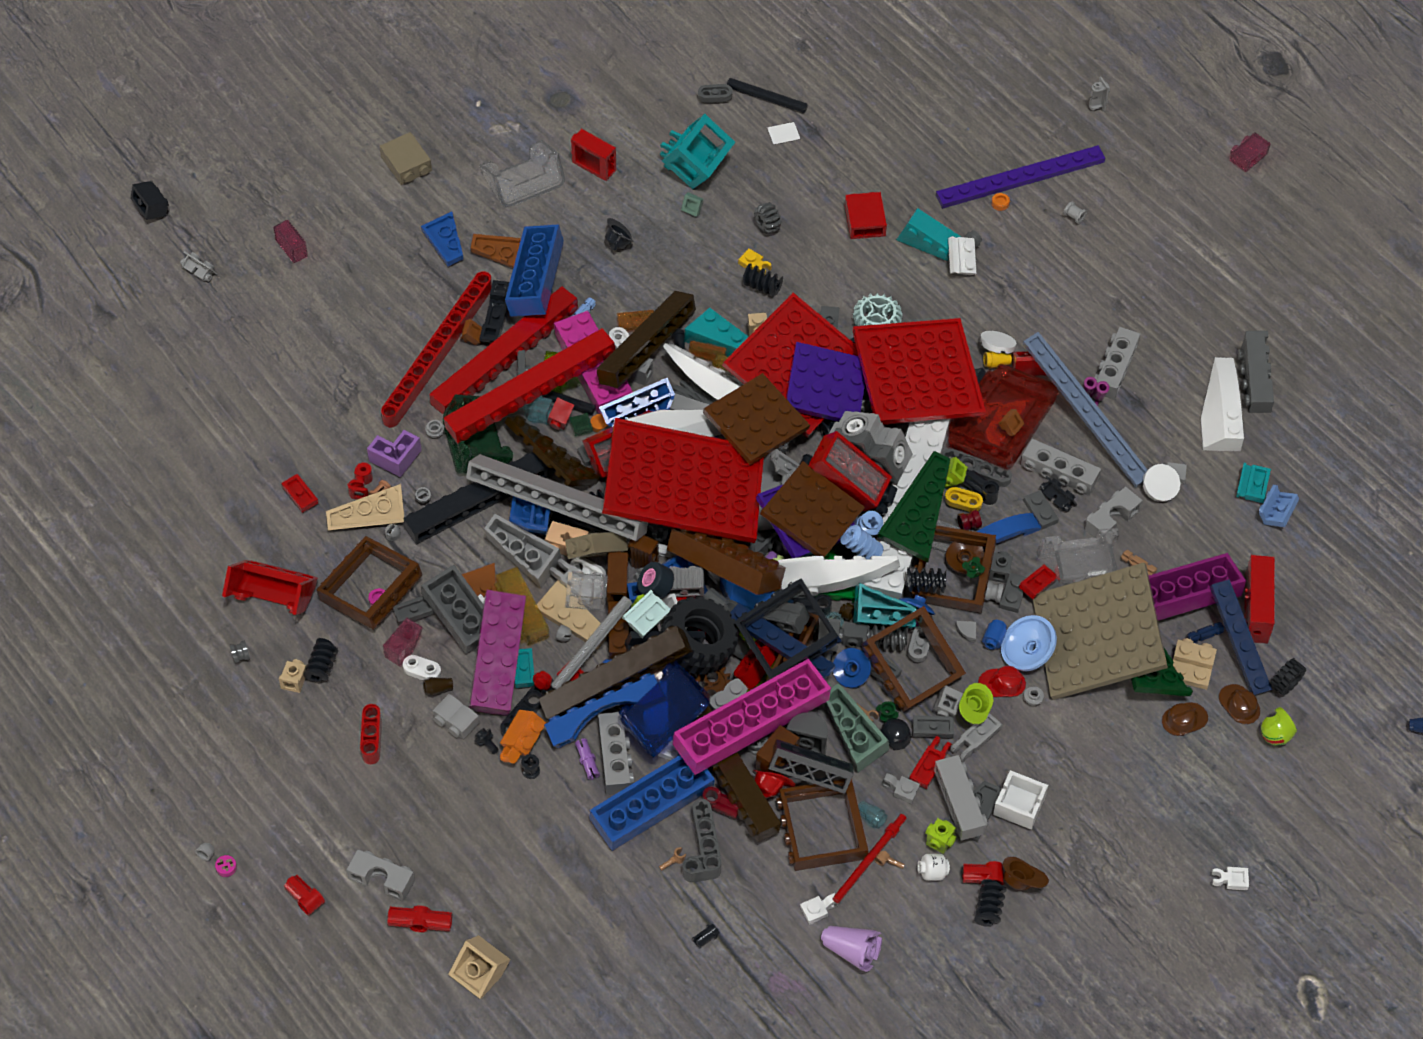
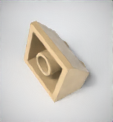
M478 935L465 941L448 975L481 999L502 977L511 959Z

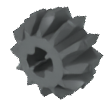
M770 202L763 203L755 208V221L761 231L767 234L781 228V215H779L774 204Z

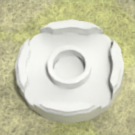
M997 331L982 332L979 342H982L981 345L985 349L995 353H1001V351H1006L1005 354L1012 353L1017 344L1016 340L1011 336Z
M1158 464L1148 469L1144 474L1143 489L1152 500L1166 502L1177 495L1181 482L1175 469L1169 465Z

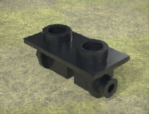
M1046 476L1048 482L1042 483L1039 487L1045 496L1050 500L1057 496L1053 502L1062 511H1070L1072 503L1077 506L1074 500L1076 497L1069 490L1065 492L1060 488L1062 484L1055 478L1051 480Z

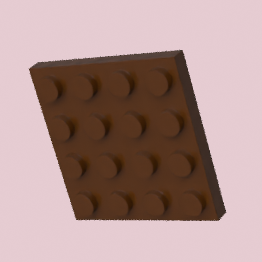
M763 373L703 408V414L749 465L804 433L810 427V424Z
M803 461L761 510L760 514L814 555L825 558L865 507L824 476L815 472Z

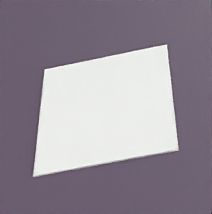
M794 122L767 127L773 144L800 139Z

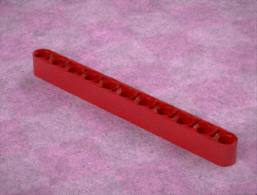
M481 271L475 275L382 406V420L386 427L392 428L399 424L463 333L462 329L464 328L465 321L473 319L487 299L492 287L490 273Z

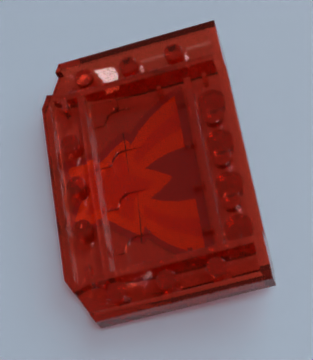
M999 364L998 368L994 371H987L979 383L986 409L985 416L954 418L949 425L948 445L950 448L1008 470L1013 467L1049 412L1059 390L1052 382L1004 364ZM1010 409H1016L1025 423L1014 436H1009L1006 430H1002L998 424Z

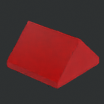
M1028 351L1011 353L1014 376L1046 375Z

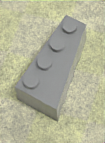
M497 514L493 515L484 528L487 539L540 589L551 575L549 572L551 567L556 568L558 565L557 561L562 559L559 548Z

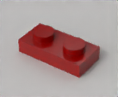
M298 474L281 483L282 488L302 513L318 504L317 497Z
M1044 564L1023 580L1019 588L1030 598L1034 599L1055 583L1059 576Z

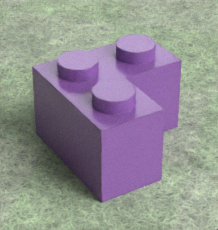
M406 430L402 431L394 443L377 435L367 448L369 462L401 477L421 452L420 438Z

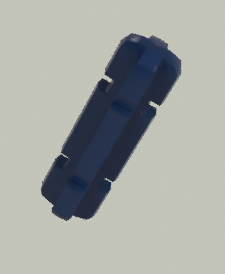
M1221 622L1213 624L1214 626L1209 625L1198 629L1197 632L1192 631L1188 633L1187 638L1196 643L1198 640L1202 641L1215 636L1214 634L1223 633L1225 628Z

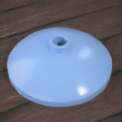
M1031 615L1018 619L1007 629L1002 642L1001 654L1003 659L1009 666L1015 667L1018 671H1031L1039 668L1049 660L1055 650L1057 643L1056 631L1053 625L1041 616Z

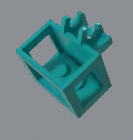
M704 113L691 123L682 135L671 130L669 135L676 138L677 141L671 139L669 144L662 142L660 147L666 149L668 153L661 151L660 155L663 157V166L667 170L671 169L693 190L711 176L735 144V141ZM706 125L724 143L717 147L700 130Z

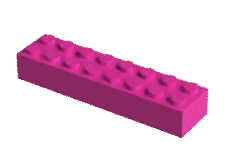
M807 659L674 732L673 746L696 775L775 731L779 725H786L794 716L807 713L829 701L831 687L811 661Z

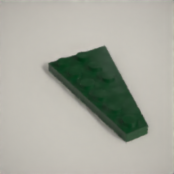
M933 451L879 530L878 538L929 562L949 471L950 458Z
M1165 648L1164 652L1168 668L1131 678L1134 692L1190 697L1193 693L1191 687H1187L1184 683V677L1181 672L1178 673L1174 668V661Z

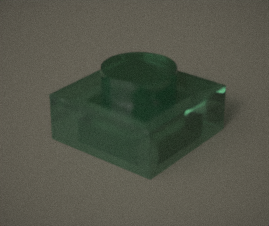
M588 413L569 418L574 436L593 432Z

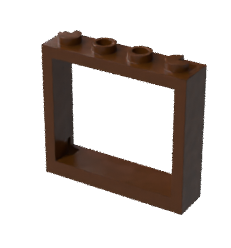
M937 525L934 535L935 539L986 547L982 563L985 571L979 577L975 600L923 591L918 593L916 587H914L913 592H910L912 598L918 595L926 599V604L982 613L996 546V535ZM920 559L919 564L915 565L919 573H921L922 568L926 569L927 562Z
M365 536L344 557L343 561L332 570L331 574L320 583L321 585L316 590L323 603L374 630L422 577V572L419 564ZM372 554L403 572L375 603L364 612L333 594L364 560Z
M925 606L861 644L865 651L864 655L870 658L874 671L881 676L885 689L891 692L895 705L898 704L903 712L966 674ZM916 619L951 676L910 700L875 642Z
M845 779L834 780L833 782L843 786ZM852 779L844 796L856 848L800 858L788 803L844 793L816 784L779 790V798H776L778 810H782L783 815H780V822L782 828H786V833L784 834L785 845L790 847L791 852H788L789 863L794 865L795 871L860 861L867 856L868 846Z

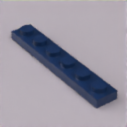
M1230 579L1212 584L1210 586L1211 592L1249 691L1255 696L1271 691L1272 687Z
M738 603L730 612L732 614L731 618L737 620V618L742 616L743 612L751 610ZM760 618L746 627L752 637L786 659L807 648L806 645L764 618ZM821 655L811 660V663L825 680L835 669V664Z

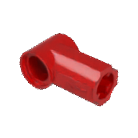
M990 861L985 865L963 864V883H981L984 879H991L1003 885V864L1001 862Z
M298 875L291 876L284 885L285 890L297 901L299 907L308 916L325 903V899L315 888H310Z

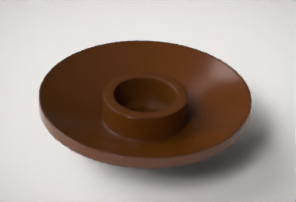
M953 542L946 551V561L949 567L958 573L967 574L966 569L962 567V564L965 562L962 560L963 558H967V562H969L973 557H979L981 565L983 563L984 550L981 546Z

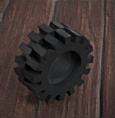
M1294 658L1290 659L1289 662L1287 661L1281 667L1280 671L1278 670L1270 685L1285 696L1301 681L1305 675L1306 668Z

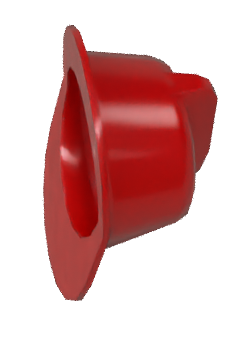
M1003 666L999 669L987 670L981 674L978 683L986 685L990 689L993 697L1018 696L1026 688L1024 676L1013 666Z
M757 770L752 771L755 774L754 780L765 798L775 797L783 787H795V783L783 775Z

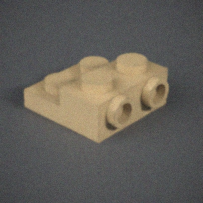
M1188 638L1177 641L1173 666L1178 673L1181 672L1186 685L1207 690L1217 649H1214L1208 643L1194 644Z

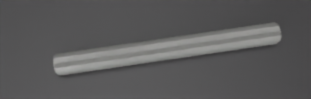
M625 596L621 598L551 683L554 690L562 687L563 683L572 678L632 604L629 598Z

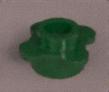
M973 557L971 561H965L962 564L963 569L967 571L968 578L978 577L985 571V567L981 565L979 557Z
M886 701L876 707L882 722L899 717L894 702Z

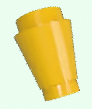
M988 351L983 355V364L989 369L1011 365L1012 362L1011 354Z

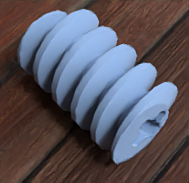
M868 511L857 518L854 523L874 537L883 526V519L876 511Z
M858 525L850 526L840 539L843 545L851 549L857 556L866 558V560H870L872 556H882L883 545Z

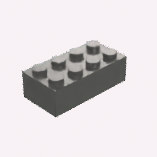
M452 565L422 584L421 594L464 653L467 654L478 646L483 603L456 566Z

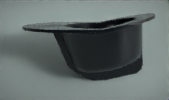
M612 218L607 219L609 227L605 239L609 242L612 250L624 249L630 242H634L629 230L623 224Z

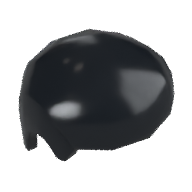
M889 719L880 728V731L888 739L889 746L893 750L904 749L910 744L912 736L905 721Z

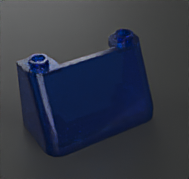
M677 662L672 665L669 663L662 670L661 680L634 706L625 705L619 711L620 716L618 719L652 758L657 756L673 741L674 732L690 724L710 704V694Z

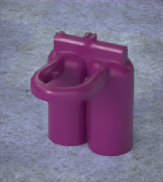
M1087 377L1082 384L1083 389L1090 397H1093L1097 406L1099 401H1102L1109 391V384L1107 382L1100 381L1097 383L1093 377Z

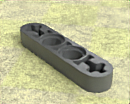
M951 448L944 450L942 455L948 458L950 456L957 457L962 463L966 461L971 462L973 466L967 468L966 474L970 470H974L988 481L997 482L1000 487H1006L1011 483L1012 473L1007 468ZM988 468L990 473L983 474L980 470Z

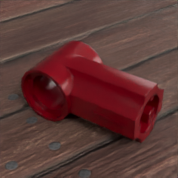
M713 786L707 787L703 792L702 799L708 800L707 797H714L716 799L715 801H709L712 811H717L736 820L738 816L737 805L735 803L731 804L727 795L722 794L718 788Z

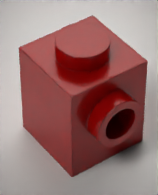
M557 397L547 423L555 429L559 430L561 428L564 430L573 411L574 404Z

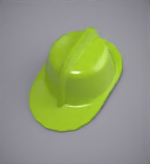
M973 683L965 689L959 702V710L967 722L981 724L986 720L994 702L990 689L981 683Z

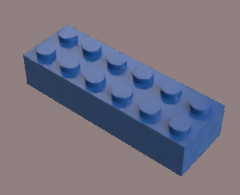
M559 224L524 227L505 298L510 316L546 315L564 242Z
M681 755L590 809L589 819L611 851L702 796L707 787H714L715 779L708 769L695 775Z

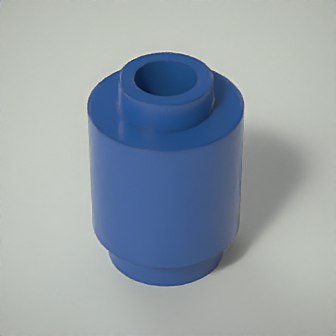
M993 620L988 624L982 639L986 648L994 650L1001 647L1007 632V625L1003 621Z

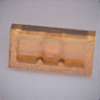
M654 310L617 313L618 326L626 331L636 330Z
M690 341L689 352L695 355L694 358L721 364L726 360L727 348L710 343Z

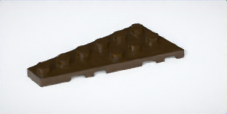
M520 415L507 417L504 423L516 435L524 437L523 442L526 445L534 447L532 451L548 467L556 470L555 474L558 478L562 477L566 480L564 483L566 486H584L598 483L600 477L595 474L593 469L582 465L580 459L570 456L565 448L557 446L553 443L554 440L541 434L537 427L529 425L524 417Z

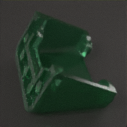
M455 394L443 414L444 430L455 470L458 474H467L469 461L480 454L505 464L510 463L513 459V451L510 447H501L495 422L487 426L483 431H479L467 440L459 443L453 439L445 428V416L481 396Z

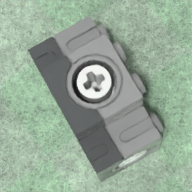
M845 411L841 420L834 423L829 434L838 431L891 475L890 482L898 483L913 455L902 430L884 427L878 414Z

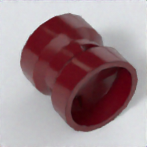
M977 509L971 510L967 514L960 513L957 515L958 525L962 530L969 531L970 528L978 529L982 527L981 517Z

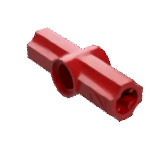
M417 905L413 908L390 906L387 923L388 926L408 927L415 932H426L428 929L450 932L453 914L452 912L433 911L422 905Z

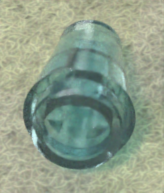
M864 800L859 803L860 814L872 827L880 828L887 820V814H885L883 809Z

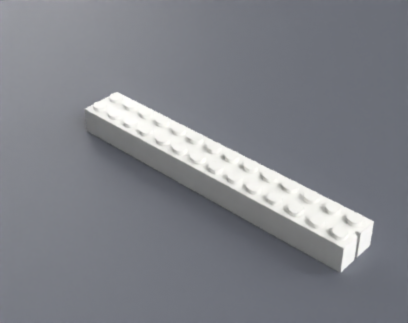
M951 419L909 423L905 439L913 455L899 482L892 483L897 488L893 504L887 507L888 512L883 516V525L933 451L942 454ZM877 537V541L883 545L882 556H898L900 568L865 582L864 585L892 598H903L907 581V567L911 569L914 555Z

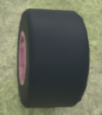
M650 562L642 569L638 577L637 585L640 593L646 595L652 590L656 597L658 596L660 599L665 598L673 587L674 573L670 568L658 562Z

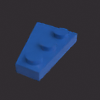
M449 212L421 226V231L447 266L463 260V252L453 212Z

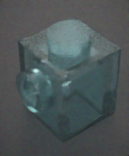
M540 396L532 403L524 405L523 411H525L526 419L534 423L538 422L547 425L549 414L553 408V400Z

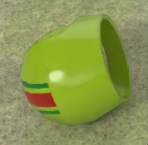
M1278 707L1274 709L1276 715L1266 717L1261 724V734L1264 740L1274 746L1287 744L1297 733L1296 726L1291 717L1283 708Z

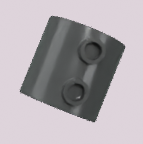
M812 711L794 716L790 720L787 730L800 737L799 746L826 755L828 736L826 722L816 712Z

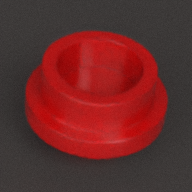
M540 671L535 673L533 681L537 688L547 690L551 687L552 677L547 672Z

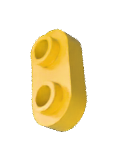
M951 487L945 494V502L951 507L969 512L975 509L979 511L982 508L983 498L976 492Z

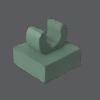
M688 192L685 194L681 210L697 217L700 214L704 199Z

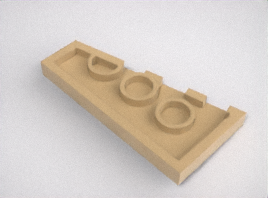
M401 484L326 511L328 530L404 522Z
M559 580L535 606L536 612L558 626L562 624L569 627L572 634L584 642L588 640L601 624ZM609 633L595 649L598 650L609 637Z

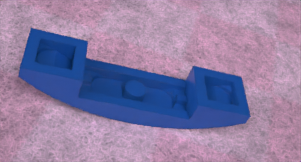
M1024 513L996 521L977 532L996 535L997 544L1019 534L1027 536L1041 530V526L1033 513Z

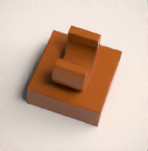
M472 319L466 320L460 339L464 342L470 341L474 345L479 344L482 327Z
M1010 409L998 424L1002 430H1006L1009 436H1014L1025 423L1016 409Z

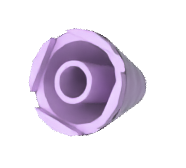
M829 926L823 930L821 940L825 947L865 972L872 969L873 965L870 964L873 959L877 960L882 945V938L878 937L881 933L876 930Z

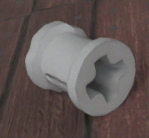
M1071 201L1065 207L1063 214L1065 216L1069 215L1075 219L1077 224H1080L1085 219L1087 210L1080 209L1075 205V202Z

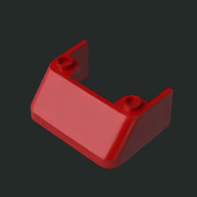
M244 560L228 566L222 597L235 595L234 598L238 600L256 597L287 605L286 608L290 609V613L298 615L306 611L318 578L257 561Z

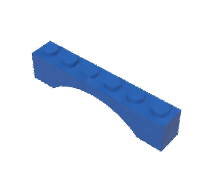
M650 673L645 674L639 678L640 681L635 683L628 682L622 685V689L616 692L614 690L608 691L603 694V698L598 700L591 699L585 702V706L579 709L574 707L561 717L557 715L550 718L549 722L544 725L553 746L558 749L576 741L585 725L597 714L608 708L625 704L650 707L667 699L658 677Z

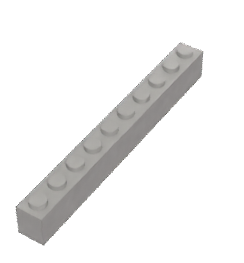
M481 454L468 463L466 479L635 541L647 532L648 522L603 514L604 499Z

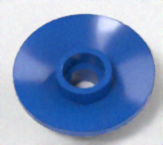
M915 595V598H899V600L917 607V610L925 606L930 615L935 616L936 614L925 603L926 599Z
M847 648L835 657L833 674L841 685L855 688L863 685L868 680L871 673V663L863 651L856 648ZM853 664L857 666V670L855 672H853L851 669Z

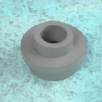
M431 420L426 425V434L432 438L440 437L444 433V425L439 420Z
M1029 687L1024 692V699L1027 704L1037 706L1042 703L1044 693L1038 687Z

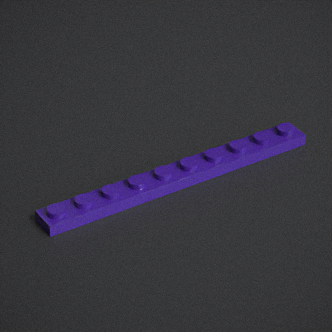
M1099 145L942 189L936 191V197L943 209L1105 163V156Z

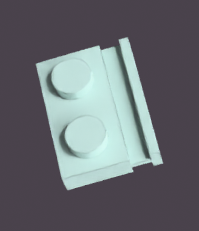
M650 590L623 615L622 619L626 620L643 638L668 615L670 608Z

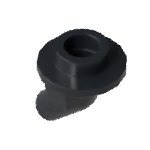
M482 728L475 734L476 739L474 742L479 746L485 744L492 754H496L499 750L490 739L494 736L490 728L487 730Z

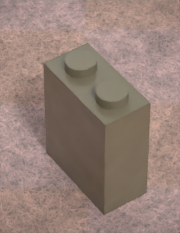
M411 132L380 145L381 158L400 185L411 182L432 171L431 159Z
M613 532L591 533L565 540L568 559L607 556L608 552L628 551L626 537Z

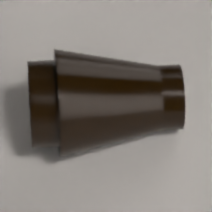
M428 677V679L423 680L425 695L434 696L448 690H453L452 678Z

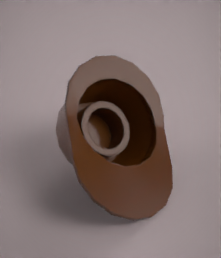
M1230 684L1221 689L1219 701L1236 722L1248 725L1254 723L1259 718L1260 706L1253 693L1238 684Z
M1193 702L1175 704L1165 711L1162 716L1163 728L1168 733L1176 736L1200 730L1208 722L1207 711L1203 706Z
M1014 856L1004 859L1003 867L1005 872L1003 879L1010 887L1017 890H1028L1030 887L1043 888L1048 885V876L1041 870Z

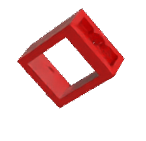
M582 128L577 134L575 133L572 136V163L607 181L617 170L616 147Z

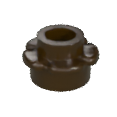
M850 602L843 604L840 608L839 615H841L843 621L845 619L850 621L854 616V606Z

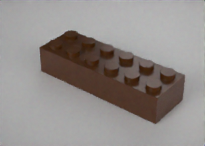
M672 528L667 546L668 551L756 595L781 589L786 567L780 565L777 560L764 557V554L749 550L748 546L737 544L730 538Z

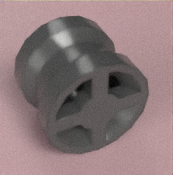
M245 640L241 641L238 645H230L235 664L243 659L250 660Z

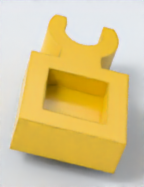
M749 248L738 259V264L744 268L749 263H752V269L756 265L759 266L758 272L762 268L772 269L770 262L763 261V256Z

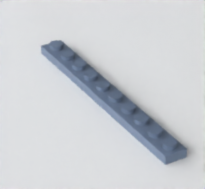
M1037 332L1024 340V347L1135 488L1143 483V476L1148 469L1041 334Z

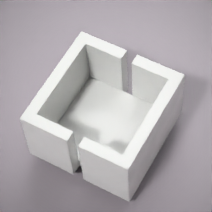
M1010 770L995 803L993 815L1032 830L1038 812L1045 800L1048 785Z

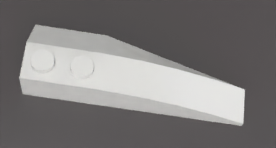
M665 343L663 346L684 373L716 399H720L744 385L735 376L726 375L725 370L713 366L709 367V362L700 358L693 359L694 354L674 344Z
M1215 357L1200 419L1203 450L1241 451L1244 433L1240 391L1234 358Z
M701 409L657 410L625 419L709 437L721 434L703 414Z
M823 556L778 560L780 565L786 567L781 585L782 590L787 588L791 581L793 583L802 578L813 596L818 595V593L849 588L858 583L863 584L900 568L898 556H872L870 560H866L862 556H853L851 560L842 559V556H834V560H824ZM802 591L801 593H799L798 595H796V596L793 597V598H796V597H798L799 595H805V594H804V592Z

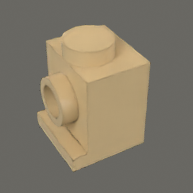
M766 313L748 314L749 336L767 319Z
M294 659L292 662H286L282 675L279 677L281 689L301 692L306 679L303 675L306 671V665L302 661Z

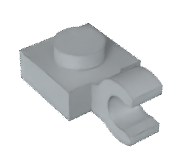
M888 773L882 785L885 788L894 790V797L911 804L920 787V784L903 776H901L899 781Z

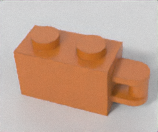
M519 710L500 741V744L504 747L500 754L501 761L516 763L520 755L526 756L529 754L543 730L544 724H546L535 712Z

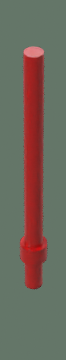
M900 814L893 823L887 826L884 835L832 899L835 903H840L889 840L898 834L899 828L907 819L904 814Z

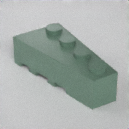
M839 683L832 687L829 701L825 702L824 705L857 773H859L889 750V741Z

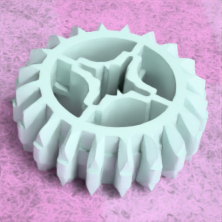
M878 293L875 296L869 294L868 298L863 296L862 300H858L857 305L854 307L855 326L901 323V307L898 305L897 300L892 301V296L886 298L885 293L883 296H879Z

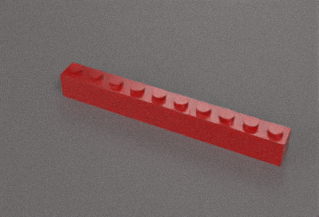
M561 286L550 295L546 315L524 316L429 394L431 405L444 416L456 411L464 402L469 401L476 392L481 391L487 383L496 379L504 369H508L518 359V351L525 350L526 352L531 347H535L543 337H547L551 333L555 322L574 315V312L578 309L577 297Z
M603 328L599 329L445 416V428L457 443L467 440L470 436L483 431L494 422H499L508 414L516 412L519 408L532 403L538 397L548 394L552 389L562 386L573 377H578L582 372L595 367L615 351L614 341Z

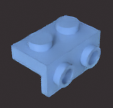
M1273 485L1259 509V515L1264 525L1285 527L1299 501L1298 494L1280 492L1278 485Z

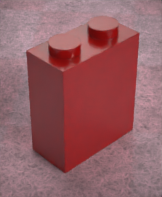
M881 192L845 195V211L850 239L885 237L887 224Z

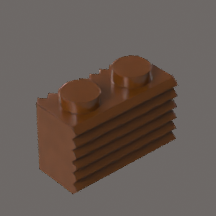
M645 535L637 541L630 539L628 543V548L630 549L628 558L631 559V567L640 569L650 562H659V541Z

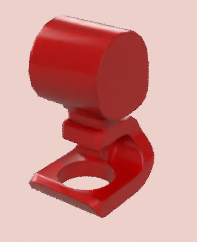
M366 462L359 463L355 467V479L347 483L349 496L352 499L358 500L368 496V489L364 487L372 482L373 474L371 465ZM355 492H361L364 495H358Z

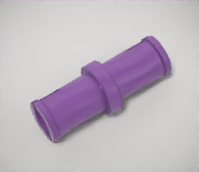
M584 738L581 739L583 747L579 740L575 742V746L580 755L579 761L585 768L588 780H593L592 771L596 778L600 776V772L595 763L596 757L590 750L588 740Z

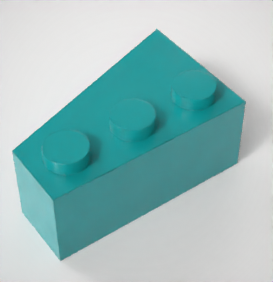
M917 208L896 240L948 261V238L952 236L958 238L961 236Z
M708 308L685 328L686 343H695L700 345L702 349L706 350L708 348L726 358L748 338L746 334L711 308Z
M858 583L855 585L853 623L869 624V626L876 624L879 627L881 625L889 627L916 611L917 607L885 595L878 590L871 589L864 584ZM916 619L900 628L904 629L906 626L908 629L914 628L916 626Z

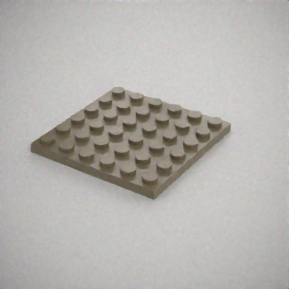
M1145 563L1041 592L1033 599L1036 616H1041L1053 625L1057 635L1055 650L1045 663L1050 695L1053 700L1168 668Z

